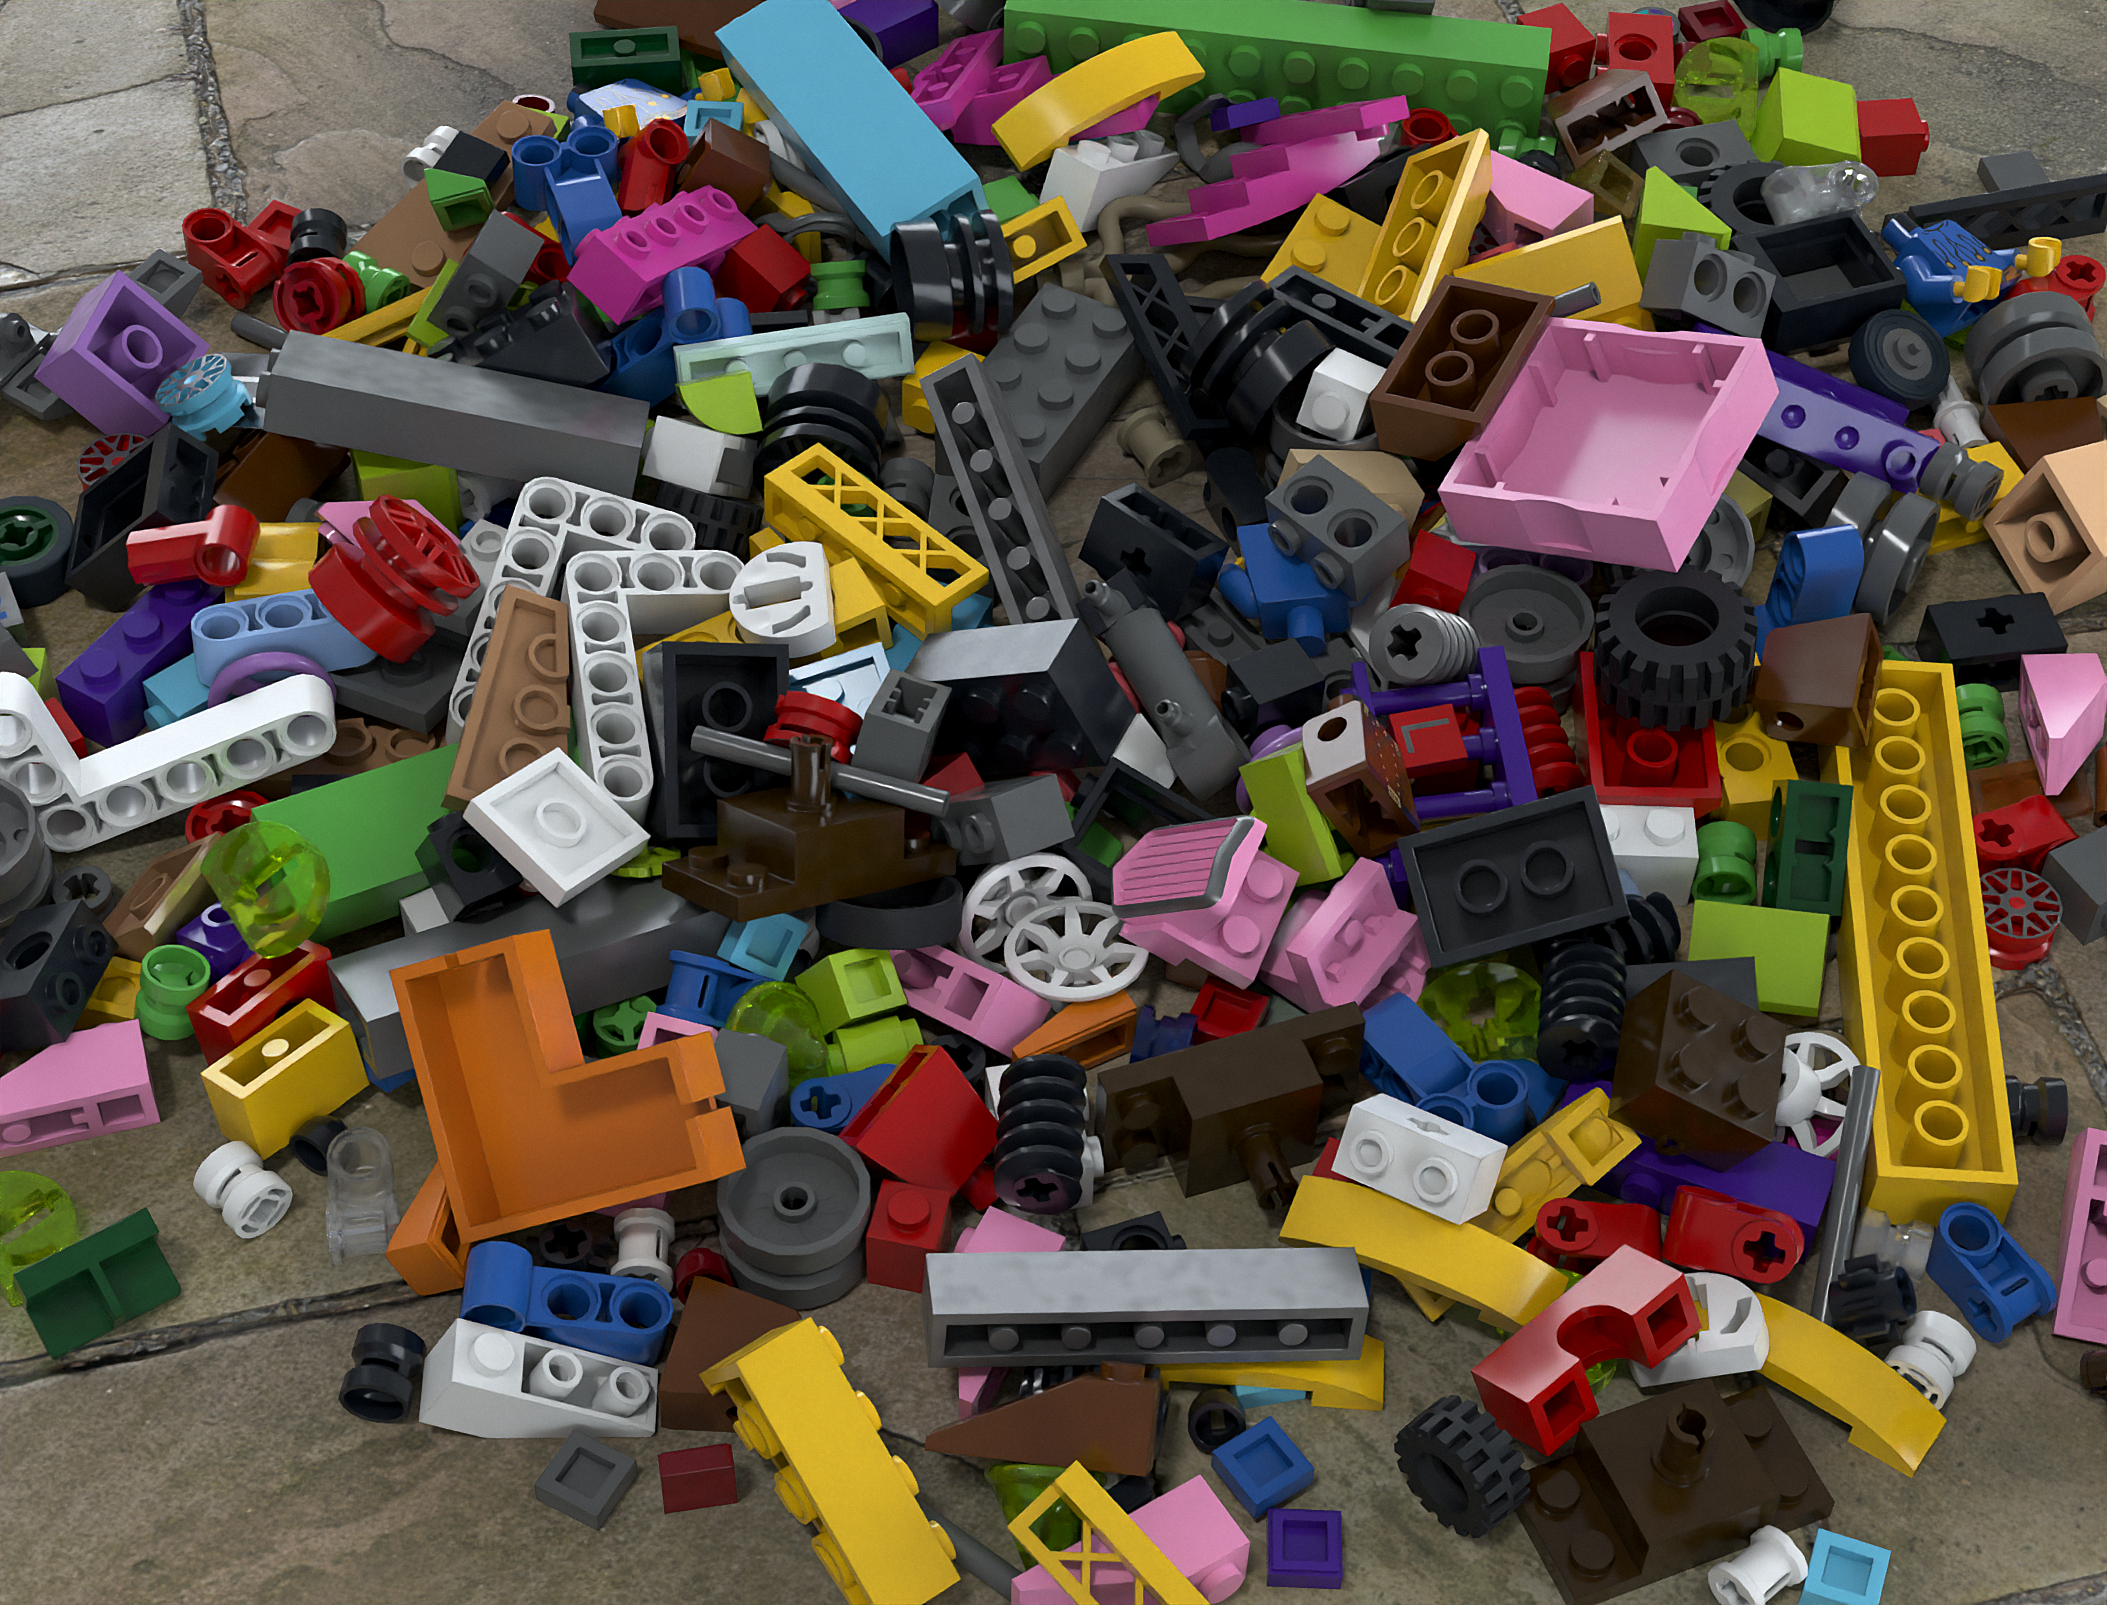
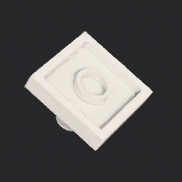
M559 747L473 798L462 816L521 873L524 880L519 885L520 888L529 892L539 891L556 908L640 854L651 837Z

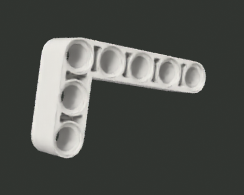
M540 477L528 482L518 498L450 697L445 737L447 745L457 743L460 740L465 723L464 720L467 716L499 601L506 584L551 598L562 563L567 564L578 553L586 551L656 550L659 548L667 550H694L696 533L693 525L685 517L675 512L558 478ZM536 515H549L553 519H542ZM596 532H608L614 536H602ZM531 564L538 567V569H524L518 565Z
M586 551L573 556L566 565L560 602L568 604V684L580 769L641 827L645 823L652 792L653 770L632 634H676L707 619L730 611V589L744 564L736 556L725 551Z
M0 672V714H12L10 716L0 715V778L24 792L35 810L46 845L56 852L70 853L82 850L316 758L332 747L337 734L334 701L330 686L319 677L300 674L79 760L33 685L26 678L16 673ZM303 715H312L309 717H298Z

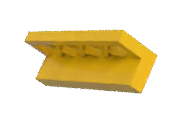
M819 442L764 476V520L792 542H815L822 544L829 567L854 557L885 603L887 615L922 642L930 633L952 631L953 607L989 582V570ZM819 468L835 480V485H809L801 478ZM841 504H866L877 512V517L849 516L841 509ZM883 536H909L920 544V550L893 549L883 541ZM926 568L953 569L961 577L948 586L943 587L926 574Z
M1077 1460L1006 1527L1076 1605H1099L1090 1595V1562L1121 1563L1134 1577L1133 1605H1143V1587L1159 1605H1211ZM1059 1497L1082 1520L1081 1552L1050 1551L1028 1528ZM1091 1531L1111 1553H1091ZM1060 1561H1081L1080 1583Z

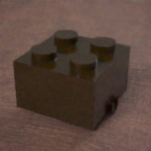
M1674 968L1625 1003L1607 1117L1655 1140L1654 1148L1660 1154L1676 1156L1682 1153L1724 1173L1773 1141L1787 1025ZM1668 1139H1672L1671 1146L1664 1145Z

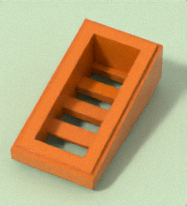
M1124 989L1100 999L1072 1002L1012 1048V1063L1027 1056L1053 1054L1073 1059L1087 1070L1133 1050L1135 1045L1133 1046V1041H1135L1137 1007Z
M439 1159L396 1228L385 1253L386 1259L412 1290L422 1296L464 1287L468 1255L471 1249L477 1246L479 1242L478 1240L461 1245Z

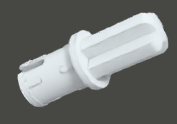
M1949 375L1946 387L1929 403L1935 415L1933 419L1934 429L1939 428L1947 442L1951 441L1962 448H1975L1989 444L1988 439L1979 427V412L1976 406L1969 401H1965L1953 376Z

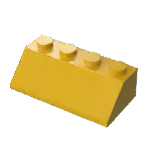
M1482 128L1408 157L1357 291V297L1415 324L1443 276H1454L1453 270L1465 266L1469 257L1468 246L1476 225L1485 214V200L1493 181L1489 134Z

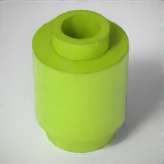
M895 1015L834 1029L833 1044L823 1046L828 1077L861 1071L877 1064L890 1063L898 1065L915 1044L924 1045L916 1020L912 1018L900 1021L898 1016Z

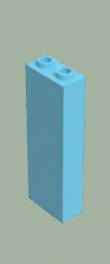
M766 0L714 32L728 69L831 192L889 265L890 227L893 223L931 217L937 224L943 241H945L948 237L950 217L953 214L963 213L967 217L969 224H971L972 216L976 211L989 209L977 173L828 0Z

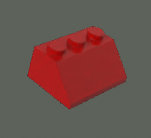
M1580 652L1572 697L1577 765L1584 775L1582 787L1594 784L1599 804L1693 807L1695 820L1719 808L1722 802V790L1713 719L1708 720V725L1705 728L1694 730L1691 725L1681 726L1680 732L1666 731V726L1657 724L1652 729L1640 726L1639 719L1636 717L1626 720L1616 713V704L1607 705L1600 696L1601 687L1595 686L1593 678L1594 652Z

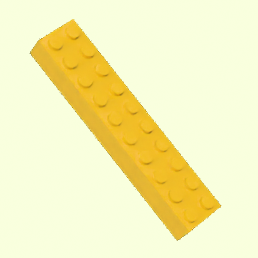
M1883 660L1867 748L1817 744L1820 782L1854 786L1841 916H1833L1836 928V951L1844 1036L1848 1039L1851 1051L1858 1058L1862 1066L1873 1067L1881 1071L1860 1191L1862 1223L1936 1227L1942 1213L1949 1206L1959 1202H1971L1988 1209L2003 1226L2019 1183L1953 665L1947 663ZM1849 1074V1075H1848V1079H1849V1086H1850L1851 1077H1850V1074Z

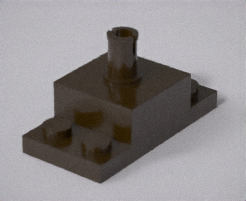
M804 734L802 739L798 736L790 738L791 785L717 799V846L695 847L688 851V857L662 862V888L737 923H742L956 874L957 849L931 839L930 832L926 830L904 828L905 809L890 803L831 788V749L833 748V739L824 735Z
M1356 1001L1097 1073L1094 1136H1097L1100 1142L1104 1173L1124 1167L1127 1169L1140 1168L1156 1158L1166 1156L1185 1199L1249 1180L1256 1194L1257 1203L1262 1209H1275V1203L1271 1197L1272 1192H1275L1281 1207L1291 1203L1294 1200L1299 1183L1293 1177L1290 1168L1313 1161L1319 1114L1335 1112L1345 1104L1352 1103L1355 1100L1366 1021Z
M1708 1377L1580 1423L1572 1454L1527 1470L1529 1471L1531 1481L1526 1486L1531 1490L1529 1496L1524 1500L1525 1502L1515 1512L1565 1604L1596 1605L1748 1548L1750 1546V1536L1766 1525L1776 1527L1782 1532L1788 1533L1828 1518L1835 1501L1764 1384L1722 1399L1712 1380Z

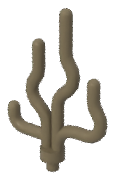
M1126 195L1115 198L1105 205L1097 218L1098 233L1103 247L1101 256L1087 262H1080L1078 259L1058 261L1054 264L1053 273L1034 275L1035 296L1043 285L1049 282L1119 309L1099 268L1105 254H1125L1124 239L1119 222L1129 217H1139L1158 222L1191 213L1190 202H1166L1145 195ZM1237 231L1208 241L1181 243L1173 252L1164 256L1174 275H1177L1191 266L1199 255L1211 250H1221L1242 257L1275 256L1291 232L1248 235ZM1126 275L1128 281H1130L1132 275ZM1262 275L1214 281L1199 291L1184 293V295L1225 299L1234 296L1240 289L1252 281L1259 280Z

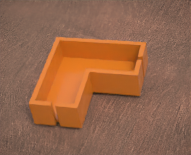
M549 929L512 935L459 950L456 953L438 956L389 970L461 1245L711 1181L747 1168L731 1107L727 1106L717 1109L714 1096L725 1093L726 1089L710 1030L585 1064Z

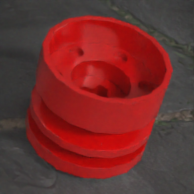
M384 494L379 496L369 507L371 518L361 517L352 525L353 535L361 549L344 541L335 543L308 572V581L317 598L331 615L353 636L386 659L404 664L436 633L435 622L428 610L445 617L453 615L459 608L457 597L462 599L470 597L480 586V580L471 562L437 524L401 499Z

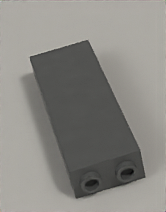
M295 330L289 331L282 349L272 348L267 371L262 370L255 400L256 407L265 408L263 431L528 483L535 478L553 477L632 500L651 403Z
M698 844L680 850L681 858L688 857L690 849L703 845ZM608 874L558 908L542 894L328 960L326 964L337 1016L350 1023L359 1051L378 1080L414 1069L389 970L438 956L456 953L459 950L512 935L549 929L572 1016H576L668 986L674 964L668 960L670 950L698 954L732 965L733 963L716 954L733 920L662 888V875L626 878Z

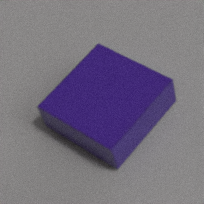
M1273 97L1211 110L1212 113H1209L1212 132L1281 118L1278 101L1273 99Z
M1268 1508L1266 1519L1268 1587L1341 1589L1343 1578L1341 1511Z

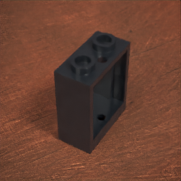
M1854 209L1730 238L1728 250L1754 256L1756 258L1754 266L1776 275L1760 337L1768 350L1779 354L1853 336L1856 330L1874 314L1893 308L1900 310L1902 300L1906 297L1907 282L1904 273L1893 264L1880 246L1876 234L1867 228ZM1838 264L1855 289L1799 302L1782 276Z
M169 422L79 494L74 523L75 530L64 583L113 612H116L148 586H144L143 583H135L128 568L129 560L126 542L130 532L205 521L212 507L219 453Z
M1112 756L1099 778L1090 772L1087 773L1069 804L1078 810L1071 822L1075 837L1041 850L1045 853H1053L1065 857L1074 863L1087 878L1091 887L1093 902H1101L1112 906L1111 868L1077 849L1101 809L1143 834L1155 828L1169 826L1170 824L1178 825L1218 818ZM1045 867V869H1044V871L1042 872L1041 876H1042L1050 867ZM1064 874L1057 890L1067 896H1079L1075 881L1070 876Z

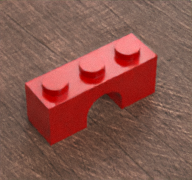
M1624 1244L1470 1371L1485 1410L1496 1419L1495 1426L1501 1430L1505 1429L1509 1435L1549 1457L1579 1431L1580 1423L1594 1419L1600 1414L1585 1371L1602 1361L1616 1358L1630 1359L1652 1370L1701 1329L1702 1326L1684 1273Z

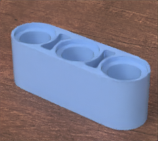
M312 588L209 606L197 612L191 620L197 677L201 683L208 687H211L217 675L231 663L243 657L261 652L281 651L299 654L315 661L327 672L367 664L378 654L358 640L338 622L317 598ZM264 671L248 677L260 683L284 680L298 674L287 671Z

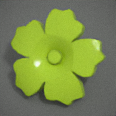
M647 843L640 854L610 874L626 878L662 875V862L681 858L680 849L673 845L667 848L657 847L648 852Z

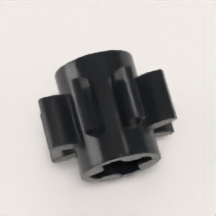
M582 1216L578 1221L562 1219L549 1222V1225L541 1233L540 1238L527 1237L526 1239L527 1251L532 1255L533 1266L610 1275L609 1262L606 1261L611 1257L608 1234H600L592 1237L587 1217Z
M1877 1253L1844 1260L1846 1273L1838 1275V1280L1832 1281L1828 1288L1831 1314L1839 1330L1845 1334L1854 1332L1856 1340L1865 1338L1868 1347L1901 1340L1899 1326L1906 1325L1907 1320L1913 1319L1917 1312L1915 1290L1907 1271L1901 1266L1891 1268L1889 1260L1880 1262Z

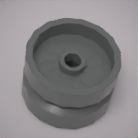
M2053 291L2025 293L2001 302L1981 316L1967 335L1963 355L1973 384L1979 391L1985 411L1987 405L2094 396L2096 400L2107 394V358L2100 343L2095 340L2093 327L2084 308L2071 296Z
M1858 471L1840 494L1824 527L1851 524L1859 532L1864 550V566L1853 600L1855 613H1870L1873 621L1887 626L1904 603L1922 569L1938 525L1941 505L1908 492L1891 508V484Z
M1530 564L1502 565L1479 574L1468 584L1467 592L1457 610V616L1466 619L1475 628L1481 642V648L1503 645L1513 690L1525 686L1541 687L1548 690L1554 701L1553 708L1556 709L1558 714L1564 712L1572 704L1579 653L1588 652L1592 640L1595 617L1591 600L1576 582L1548 568Z
M779 1127L751 1137L741 1145L747 1168L717 1178L716 1208L719 1225L720 1254L724 1256L729 1264L733 1283L742 1291L792 1309H811L839 1299L860 1281L867 1267L866 1234L871 1221L870 1175L860 1155L838 1136L812 1127Z

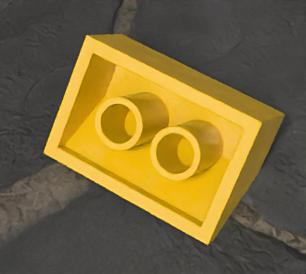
M1621 215L1453 270L1454 277L1549 296H1556L1594 282L1600 292L1601 304L1565 317L1566 319L1614 323L1635 330L1657 332L1652 313L1639 308L1644 286Z

